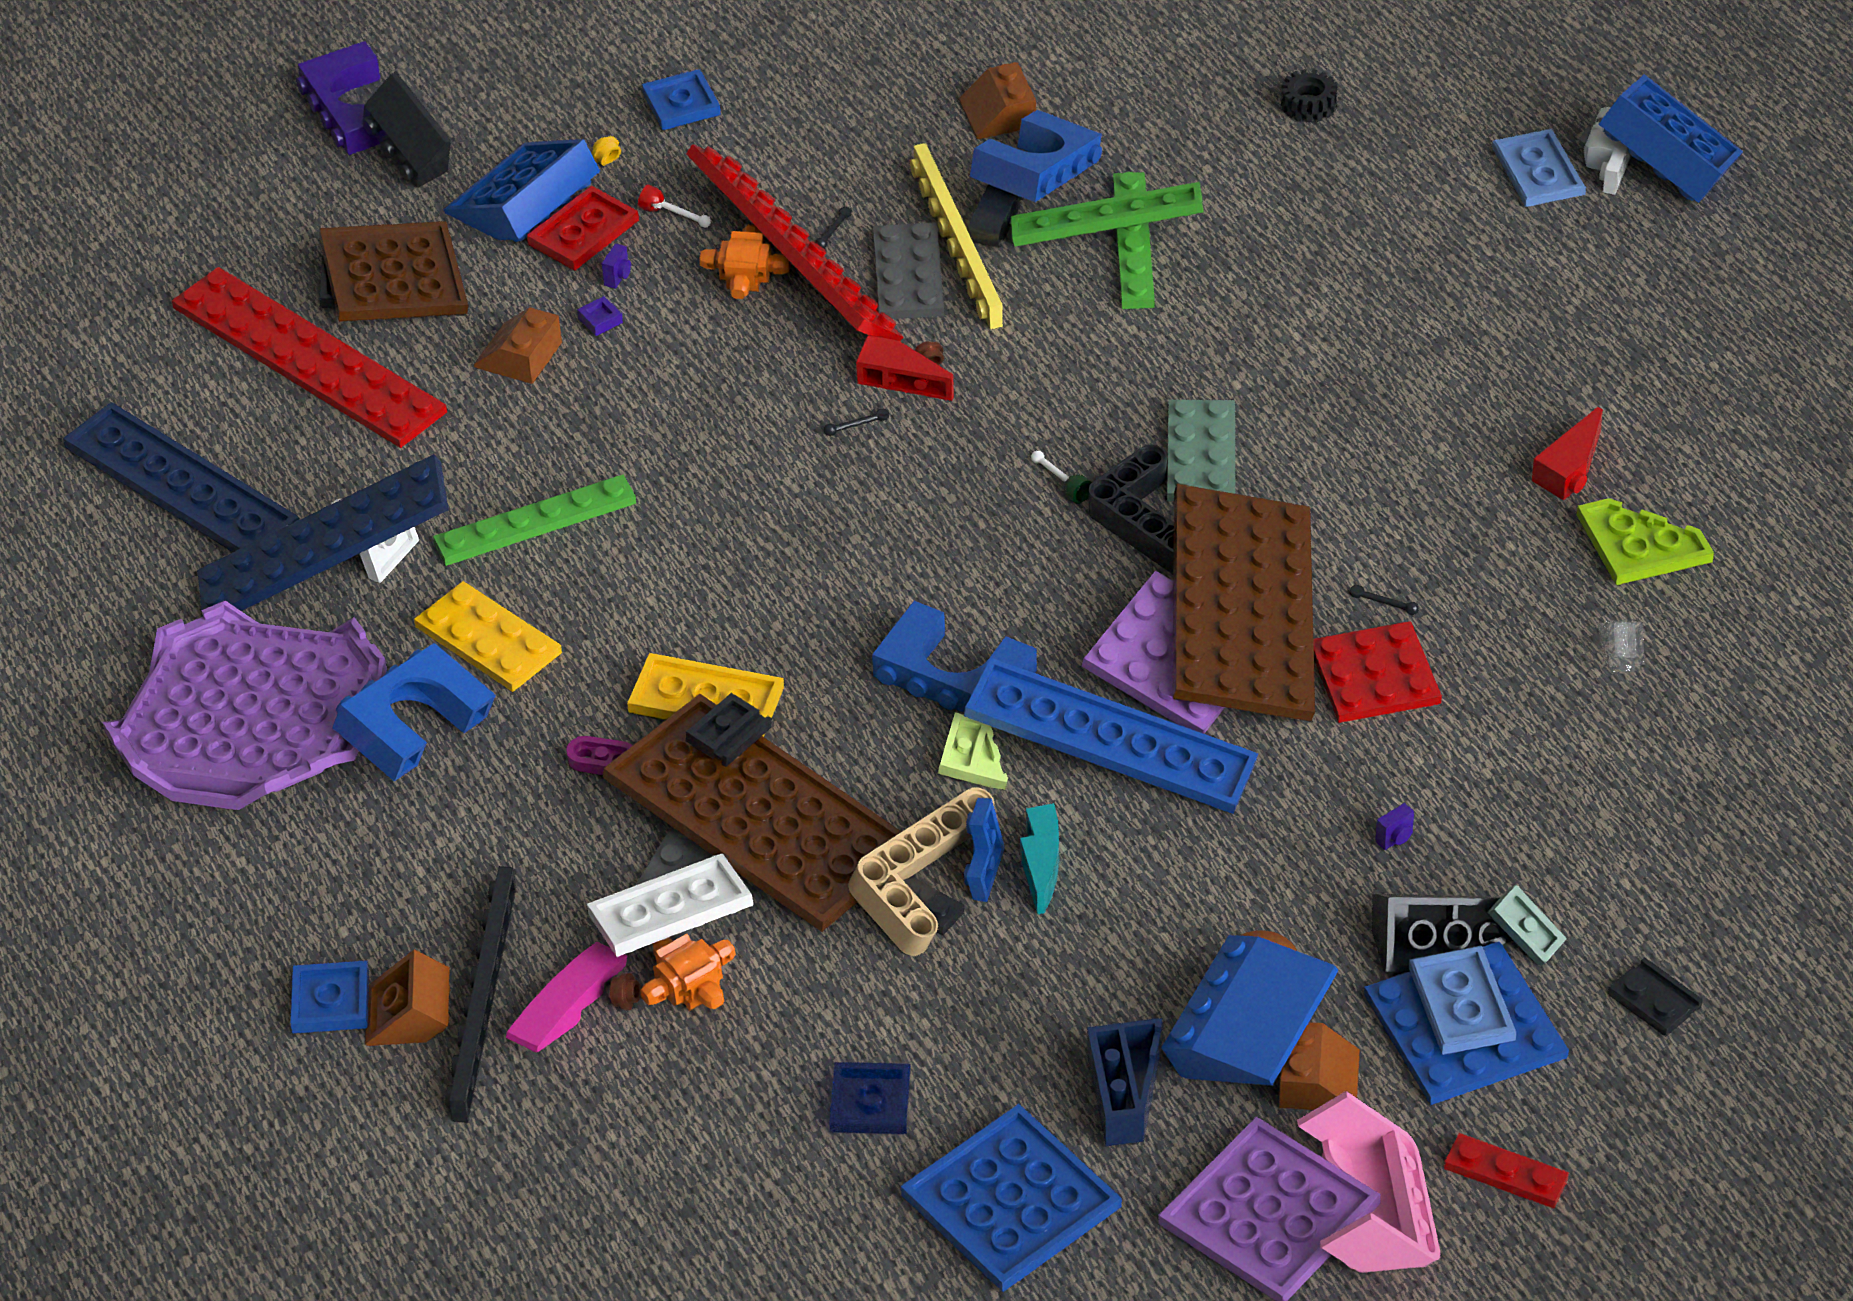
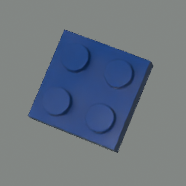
M700 69L642 84V93L662 130L721 115L720 104Z
M368 961L293 966L290 1023L292 1034L368 1028Z

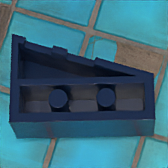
M1163 1018L1087 1027V1057L1106 1146L1144 1142L1162 1050Z

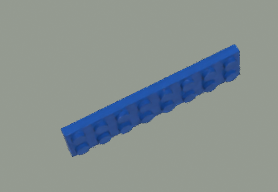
M991 657L965 707L964 717L1232 814L1236 810L1258 757L1256 752Z

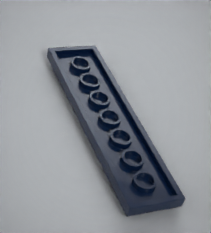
M113 402L109 403L63 438L66 449L232 552L299 520V516Z
M433 454L421 461H417L405 469L387 476L362 490L356 491L352 495L197 570L201 610L223 601H227L240 611L247 609L448 511L440 460Z

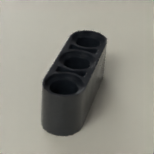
M988 184L970 221L968 233L972 242L1000 248L1002 246L999 244L1000 241L1005 240L1011 224H1009L1011 216L1017 215L1021 206L1019 201L1024 200V198Z

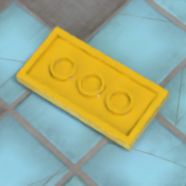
M464 581L414 619L417 629L512 692L562 653L559 643Z
M649 653L628 700V713L666 720L699 694H702L718 705L730 693H733L757 708L759 714L763 717L770 716L772 718L784 689V680L781 677Z

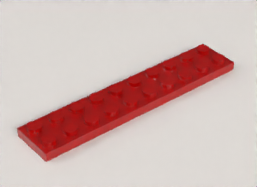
M692 144L686 155L856 330L869 336L897 341L903 339V336L894 328L897 323L885 313H879L877 310L879 305L869 296L862 295L859 292L861 286L857 282L842 275L844 269L835 261L827 259L825 257L827 252L820 245L807 239L809 233L806 230L790 222L792 216L784 209L776 207L774 205L776 200L769 193L757 188L759 183L756 179L740 171L742 165L730 156H726L724 159L721 154L709 146L703 149Z
M220 267L214 269L172 300L173 309L399 448H402L447 413L445 403Z

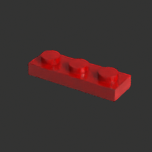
M1461 1133L1458 1134L1444 1165L1446 1170L1553 1209L1562 1194L1569 1176L1567 1171Z

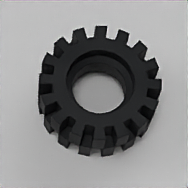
M1307 69L1301 70V74H1298L1297 71L1293 72L1291 77H1285V82H1282L1281 106L1283 112H1287V116L1290 118L1296 115V121L1301 122L1302 118H1306L1307 123H1312V118H1315L1317 122L1322 121V116L1326 119L1329 118L1337 107V83L1334 82L1332 76L1327 78V73L1323 71L1320 75L1317 74L1315 69H1312V73H1307ZM1302 95H1315V97H1305Z

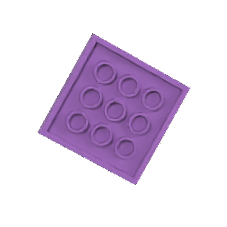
M1155 571L1084 657L1082 667L1174 723L1205 734L1225 707L1173 699V581Z
M1256 1117L1159 1214V1225L1275 1301H1288L1331 1256L1330 1253L1321 1248L1320 1241L1368 1213H1372L1380 1205V1194Z

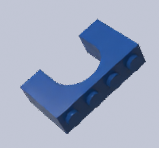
M1036 110L1021 120L1017 147L1025 151L993 139H988L974 148L970 177L1036 202L1099 161L1102 154V147L1100 146L1102 134Z
M913 601L872 654L873 677L885 685L893 684L908 690L915 697H925L938 702L946 709H956L965 713V707L989 659L982 666L961 673L943 671L930 664L927 658L945 636V615L940 610ZM1006 636L990 656L1033 673L1037 671V648Z
M433 643L424 650L418 649L414 651L408 660L400 666L397 664L393 665L376 682L374 680L369 681L353 697L350 695L346 696L336 707L337 716L332 728L395 782L418 766L427 742L396 716L391 708L392 703L412 700L427 704L442 714L461 732L466 733L488 716L496 695L437 644Z

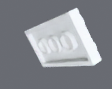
M721 853L587 904L590 918L616 957L723 916L736 913L739 910L752 906L753 900L751 892Z

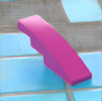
M595 942L574 958L530 1002L508 1029L506 1038L538 1053L576 1026L580 1021L581 1011L602 995L605 982L624 969L627 956L623 954L616 957L610 947Z

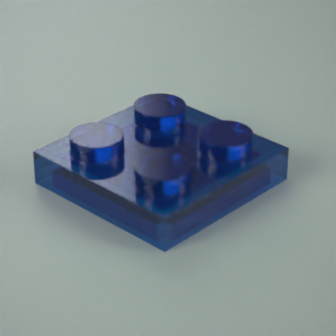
M834 1062L829 1121L830 1132L907 1134L911 1064Z

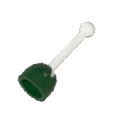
M1034 451L1032 453L1031 460L1035 464H1042L1065 482L1064 492L1070 500L1080 504L1089 499V486L1092 482L1088 478L1078 474L1068 477L1047 461L1041 451Z

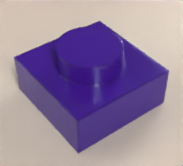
M615 243L602 262L604 286L616 289L622 279L628 278L631 271V261L628 260L627 246Z
M605 296L577 309L578 319L595 336L623 323L622 313Z
M1403 803L1378 818L1375 842L1384 850L1395 844L1401 845L1405 843L1413 834L1414 811L1406 803Z

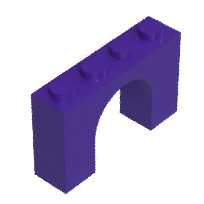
M366 41L297 64L300 76L296 78L297 87L301 95H308L309 105L313 112H319L320 120L325 130L331 129L332 138L337 147L342 146L346 153L351 155L380 144L374 135L371 136L366 132L362 124L364 104H348L338 100L341 95L352 89L381 80L378 59Z

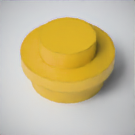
M613 136L602 137L594 143L591 153L596 163L600 162L605 166L620 156L621 148L619 147V141Z

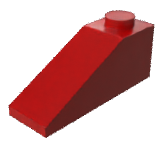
M867 336L856 361L857 384L953 400L954 380L952 373L900 341Z
M1595 408L1534 458L1532 482L1562 500H1565L1573 492L1579 493L1584 488L1601 433L1603 409Z

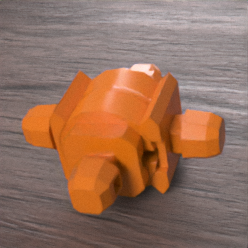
M755 225L745 226L742 232L731 231V238L729 241H722L720 251H717V249H705L700 253V266L713 270L718 268L719 278L726 280V288L730 290L731 296L735 299L745 298L749 291L759 292L761 282L768 283L771 272L773 274H786L790 272L791 262L783 254L775 253V255H772L771 244H765L764 234L760 233V230Z
M686 933L674 941L671 938L652 943L657 963L653 966L655 978L644 984L640 989L641 997L647 1005L657 1004L666 1000V998L674 1006L680 1003L685 1004L688 1011L701 1004L711 1009H716L723 1005L724 996L720 987V980L723 979L721 966L727 964L736 955L735 948L729 940H721L709 946L702 939L692 941Z

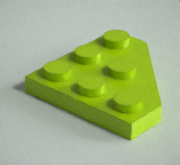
M1610 498L1577 506V517L1616 585L1713 562L1714 552L1702 531L1689 525L1685 529L1667 523L1668 518L1643 509H1641L1640 513L1622 508V502Z

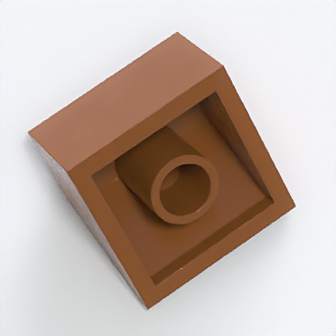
M1018 62L988 68L959 98V102L977 140L1020 131L1021 120L1036 111L1035 96Z
M531 307L519 313L501 326L474 363V367L533 384L562 343L559 315Z
M414 949L370 983L368 1028H366L365 1045L424 1043L437 1034L442 1033L448 1026L450 1019L448 1014L450 967Z
M1309 1022L1281 1069L1279 1108L1315 1110L1346 1091L1357 1098L1360 1049L1325 1024Z

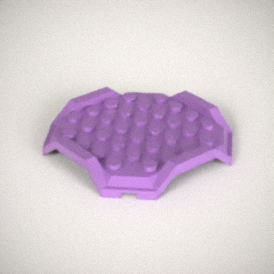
M223 601L201 610L203 617L184 624L183 620L179 619L157 628L149 673L125 715L119 720L102 722L106 735L133 776L171 801L240 810L270 792L280 791L322 773L324 769L333 765L355 760L359 751L332 728L337 716L336 707L346 696L350 695L353 697L359 693L369 681L374 680L376 682L382 678L387 671L386 661L376 645L368 641L364 629L355 617L330 632L260 624L227 601Z

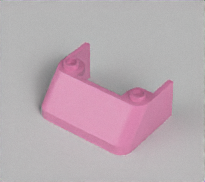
M1347 1091L1297 1120L1298 1127L1322 1142L1324 1150L1322 1158L1380 1194V1205L1372 1213H1368L1321 1240L1320 1245L1322 1249L1344 1262L1350 1269H1355L1360 1273L1425 1267L1440 1258V1249L1419 1150L1407 1132Z

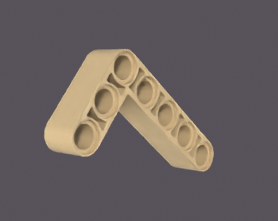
M973 787L966 790L862 857L849 880L848 887L852 896L896 946L907 955L916 956L928 948L937 932L938 922L933 913L903 880L908 879L972 837L971 834L967 833L966 820L968 813L973 812L977 798H992L994 805V799L991 794L982 788Z

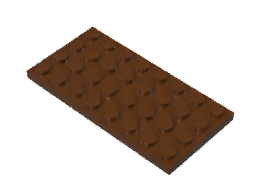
M1182 484L1176 485L1174 491L1173 699L1312 721L1315 714L1311 516L1309 506Z
M702 694L697 695L603 768V779L713 856L722 853L737 873L821 932L857 903V900L849 891L848 884L859 860L902 832L763 736L727 767L722 765V760L717 757L712 759L685 741L686 731L716 706L715 703Z

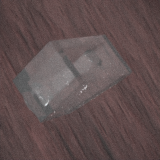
M1634 620L1597 621L1604 665L1613 666V672H1634L1635 665H1644L1643 622Z

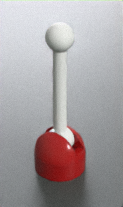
M648 184L640 193L638 207L643 210L656 212L663 207L697 221L703 228L711 224V219L707 215L699 216L665 202L663 192Z

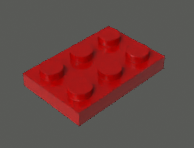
M591 185L527 235L528 245L575 271L639 221V214L634 208Z

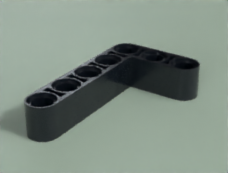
M1145 445L1090 484L1089 515L1093 520L1173 575L1174 522L1142 501L1143 498L1166 481L1167 454L1158 445Z

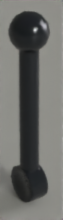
M841 207L839 209V217L823 237L816 239L815 243L825 249L828 239L845 218L851 216V208Z
M882 408L877 410L876 414L837 425L827 424L824 427V433L827 436H833L837 431L876 420L885 421L889 418V411Z
M1354 585L1350 589V594L1354 598L1363 597L1406 610L1410 615H1415L1419 611V606L1415 602L1404 603L1364 591V588L1360 585Z

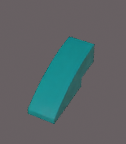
M1054 803L1026 808V832L1028 837L1020 838V860L1037 915L1045 913L1052 899L1058 878L1059 826Z

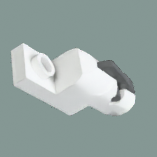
M1605 107L1601 108L1598 115L1596 114L1590 121L1588 127L1579 138V145L1584 148L1586 166L1600 170L1599 180L1604 181L1603 192L1615 195L1631 154L1628 152V147L1620 141L1611 140L1604 134L1603 128L1598 125L1611 108Z

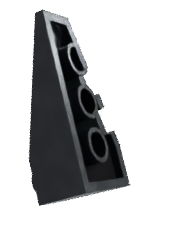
M1373 894L1372 934L1383 971L1410 972V959L1478 946L1484 947L1498 941L1501 944L1514 941L1488 914V911L1500 897Z

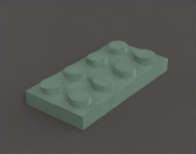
M1169 400L1167 501H1174V491L1177 484L1235 494V400Z

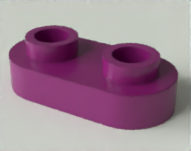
M580 736L570 741L567 745L568 764L576 771L603 775V768L633 745L624 741Z

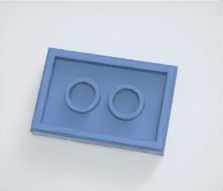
M1552 129L1493 141L1492 148L1525 207L1585 195L1586 187Z
M1482 946L1410 959L1409 970L1442 1055L1516 1040L1515 1027Z

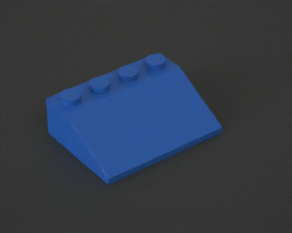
M1645 74L1618 97L1598 124L1603 128V132L1613 141L1623 143L1629 148L1628 152L1635 159L1646 161L1653 167V171L1658 177L1665 181L1670 180L1679 187L1678 191L1681 195L1698 203L1743 153L1741 149Z
M584 139L525 142L444 208L443 211L445 214L495 239L518 242L527 238L530 230L537 224H541L551 217L550 213L557 207L564 206L570 202L571 195L577 190H582L589 186L592 182L591 179L600 172V169Z
M1228 935L1161 1048L1178 1074L1186 1079L1273 1085L1338 973V969L1333 964L1261 937Z

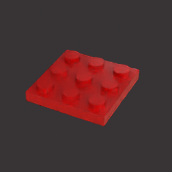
M1411 621L1313 639L1314 661L1338 723L1441 704L1442 695Z

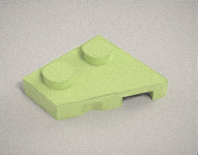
M955 712L938 774L990 788L1005 790L1008 777L1002 771L999 762L1001 755L998 746L993 742L994 734L991 726Z

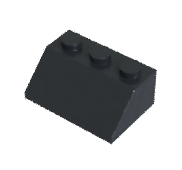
M395 71L390 74L364 104L362 124L369 135H374L378 139L385 156L389 159L393 158L404 180L411 181L416 188H419L448 172L451 139Z

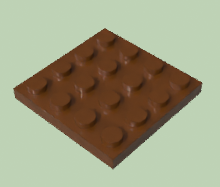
M446 221L319 229V240L339 322L468 313V301Z

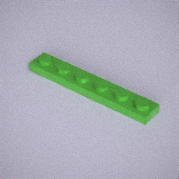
M1145 172L1113 173L1114 197L1146 192ZM1149 222L1116 228L1122 309L1154 308Z
M1200 182L1011 216L1014 246L1203 213Z
M622 474L433 536L434 544L445 566L636 504V496Z

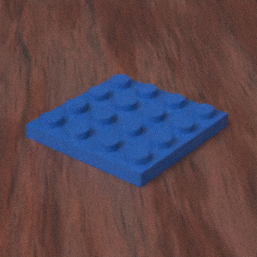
M1500 941L1484 946L1483 950L1515 1027V1041L1442 1055L1411 972L1364 987V996L1430 1105L1568 1058L1569 1049Z
M1020 1104L901 1185V1196L1002 1292L1120 1209L1122 1198Z

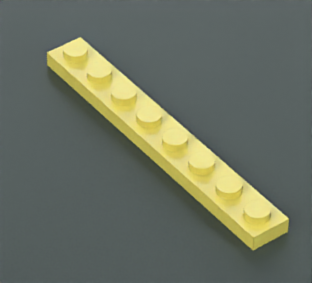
M926 143L914 145V159H910L912 175L914 178L919 177V187L923 198H929L928 205L931 216L938 217L941 237H947V247L951 258H957L959 276L961 278L966 277L967 279L966 287L969 297L971 299L976 298L977 300L976 309L980 319L986 320L990 329L1002 327V303L935 161Z

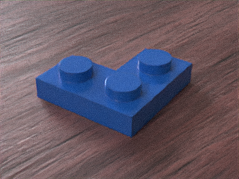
M977 798L974 810L968 813L966 820L967 833L972 835L974 844L971 864H967L964 870V883L966 886H969L973 900L987 902L1005 846L992 798Z

